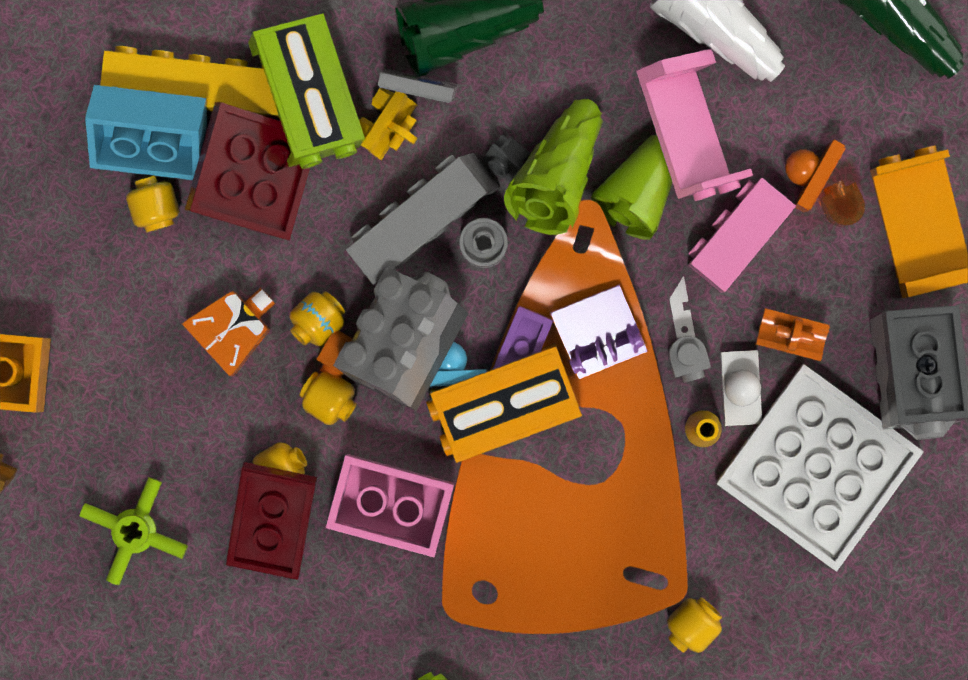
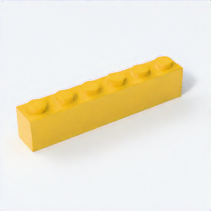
M115 46V52L104 50L100 86L206 98L207 111H213L215 102H222L268 118L280 119L263 66L262 68L247 67V61L231 58L225 59V64L210 63L211 57L197 54H189L188 60L175 59L173 52L152 50L151 56L137 54L136 48L127 46Z

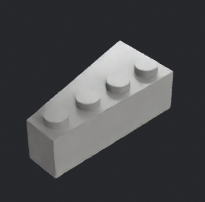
M474 153L458 157L457 159L453 155L446 158L435 168L439 174L429 182L425 178L418 181L407 191L410 197L401 205L396 201L379 214L382 221L373 228L369 224L365 225L351 237L354 244L347 248L346 251L373 285L378 283L386 267L392 270L398 269L421 250V246L429 244L449 228L448 224L452 221H457L474 209L477 205L476 202L480 198L488 194L491 195L500 188Z

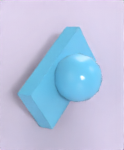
M453 342L430 387L450 386L487 372V369L464 370L467 365L466 352L461 345Z

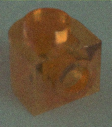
M841 180L823 189L826 196L818 199V202L825 217L831 224L838 227H846L858 222L865 212V202L856 182L846 186L844 181Z

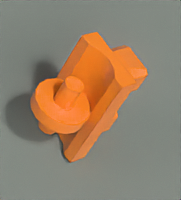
M764 308L755 345L821 361L830 325Z

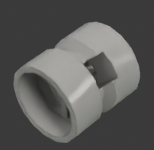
M478 218L471 221L461 233L460 251L463 258L470 265L479 269L491 268L497 265L504 258L507 251L508 243L505 230L498 222L491 219Z

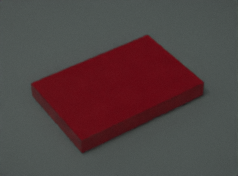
M244 462L241 469L226 565L298 580L317 477Z

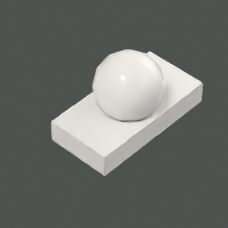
M758 350L720 352L724 426L760 424L762 421Z

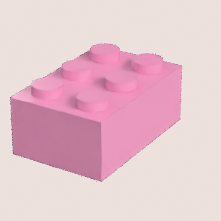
M347 454L342 465L326 528L435 557L454 483Z

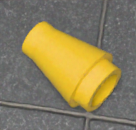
M697 411L688 418L685 425V433L688 440L695 446L709 447L719 440L722 433V425L719 418L712 412ZM703 423H709L712 427L709 436L704 437L700 433V427Z

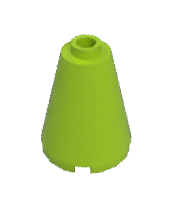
M651 135L593 192L590 198L600 205L610 225L615 227L618 221L628 226L626 234L642 240H650L657 232L673 183L657 135Z

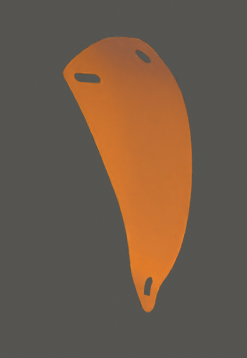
M592 200L580 202L578 207L579 214L573 228L570 225L566 233L556 235L540 260L513 312L490 370L495 365L519 306L553 319L551 312L620 284L648 350L647 352L579 379L577 373L575 374L569 361L571 359L554 320L542 348L555 343L579 407L606 411L621 422L625 432L623 457L615 472L605 482L595 485L570 482L558 477L538 464L524 460L479 454L461 462L447 528L442 579L443 608L451 619L461 624L521 634H559L586 631L626 623L661 611L680 602L688 590L685 530L679 473L660 373L646 322L631 279L600 205ZM579 226L594 228L588 250L585 253H576L573 250V244ZM631 566L661 574L667 578L668 585L665 589L659 590L633 583L624 578L623 571L626 567ZM478 581L490 582L498 593L496 601L491 604L478 602L472 594L473 585Z

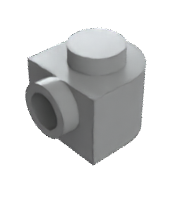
M692 336L680 337L670 345L668 361L673 378L682 376L685 383L705 377L703 370L711 368L706 348L699 339Z

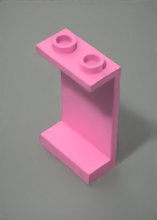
M712 49L663 59L636 71L678 199L693 195L694 200L699 201L716 195V188H718L719 194H724L741 188L739 181L753 176L751 169L729 174L696 71L716 63Z

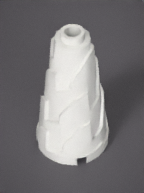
M652 0L649 7L655 13L675 24L699 44L707 45L729 63L736 64L755 80L758 78L760 81H763L766 78L771 82L785 67L781 62L784 58L780 53L781 50L767 35L766 29L744 6L743 0Z

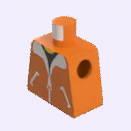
M261 287L246 301L235 291H231L187 319L182 325L229 376H234L269 333L270 329L260 317L276 303Z

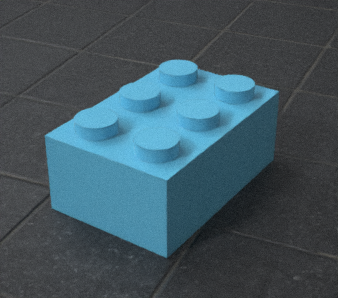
M94 85L85 117L90 168L193 180L207 132L206 98Z

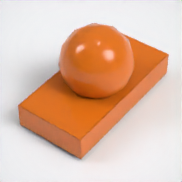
M835 139L827 145L820 159L813 151L807 149L797 150L787 158L785 170L788 178L794 184L804 186L794 203L796 209L803 213L811 210L846 149L844 144Z

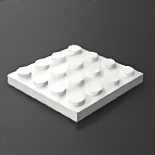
M802 364L762 418L760 424L757 425L716 481V484L837 572L924 451L894 429L883 430L882 421L805 364Z

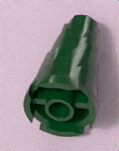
M421 0L398 4L395 8L402 46L406 45L409 55H406V58L416 77L427 75L431 71L464 59L463 55L496 44V40L528 28L529 24L539 20V14L544 13L542 0Z
M838 0L841 4L848 6L878 34L884 35L901 51L914 58L932 76L936 74L940 78L945 75L949 79L964 66V62L961 60L963 58L961 45L948 31L942 18L928 0Z

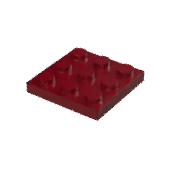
M215 102L185 210L290 241L310 168L301 169L300 164L292 167L288 166L287 159L291 151L281 121L222 102Z

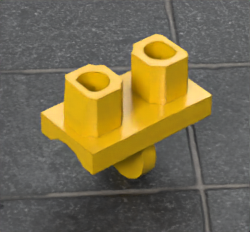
M379 88L372 99L371 105L382 113L375 124L364 117L359 119L365 137L361 146L382 160L389 148L397 151L404 140L412 145L415 144L418 138L411 134L410 130L417 121L411 117L417 104L410 100L405 93L397 91L394 93Z

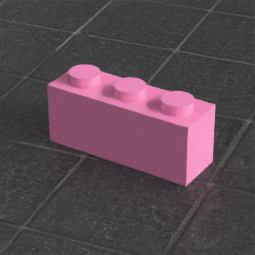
M760 178L755 184L749 180L735 196L740 202L734 210L730 212L725 209L712 224L716 231L707 241L702 237L688 253L693 258L688 266L721 293L726 292L796 207L795 204L763 178Z

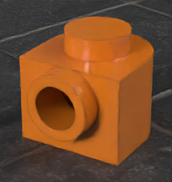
M336 331L330 335L316 359L323 364L320 369L321 372H327L338 377L344 375L333 365L345 342H350L353 338L341 331Z

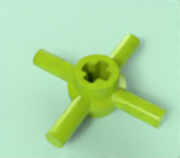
M148 477L136 508L125 510L118 516L87 503L82 507L79 517L111 529L112 539L119 548L106 581L120 585L132 554L143 552L150 546L183 559L188 545L157 533L156 524L149 515L162 484L161 481ZM136 522L140 525L137 530L142 531V536L131 540L128 538L130 532L125 531L126 526L133 525Z

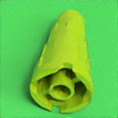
M574 100L570 107L564 110L561 117L556 119L544 139L534 147L524 165L509 183L504 195L505 206L516 221L520 214L528 219L524 227L548 235L564 234L568 231L570 225L573 228L579 214L578 207L588 181L586 176L594 155L593 147L603 123L602 113L597 104L592 100Z

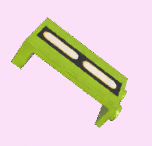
M324 14L252 32L248 44L252 56L259 55L291 151L287 159L288 166L292 167L300 164L301 169H306L322 163L321 158L335 155L336 159H342L356 154V148L360 147L365 137Z

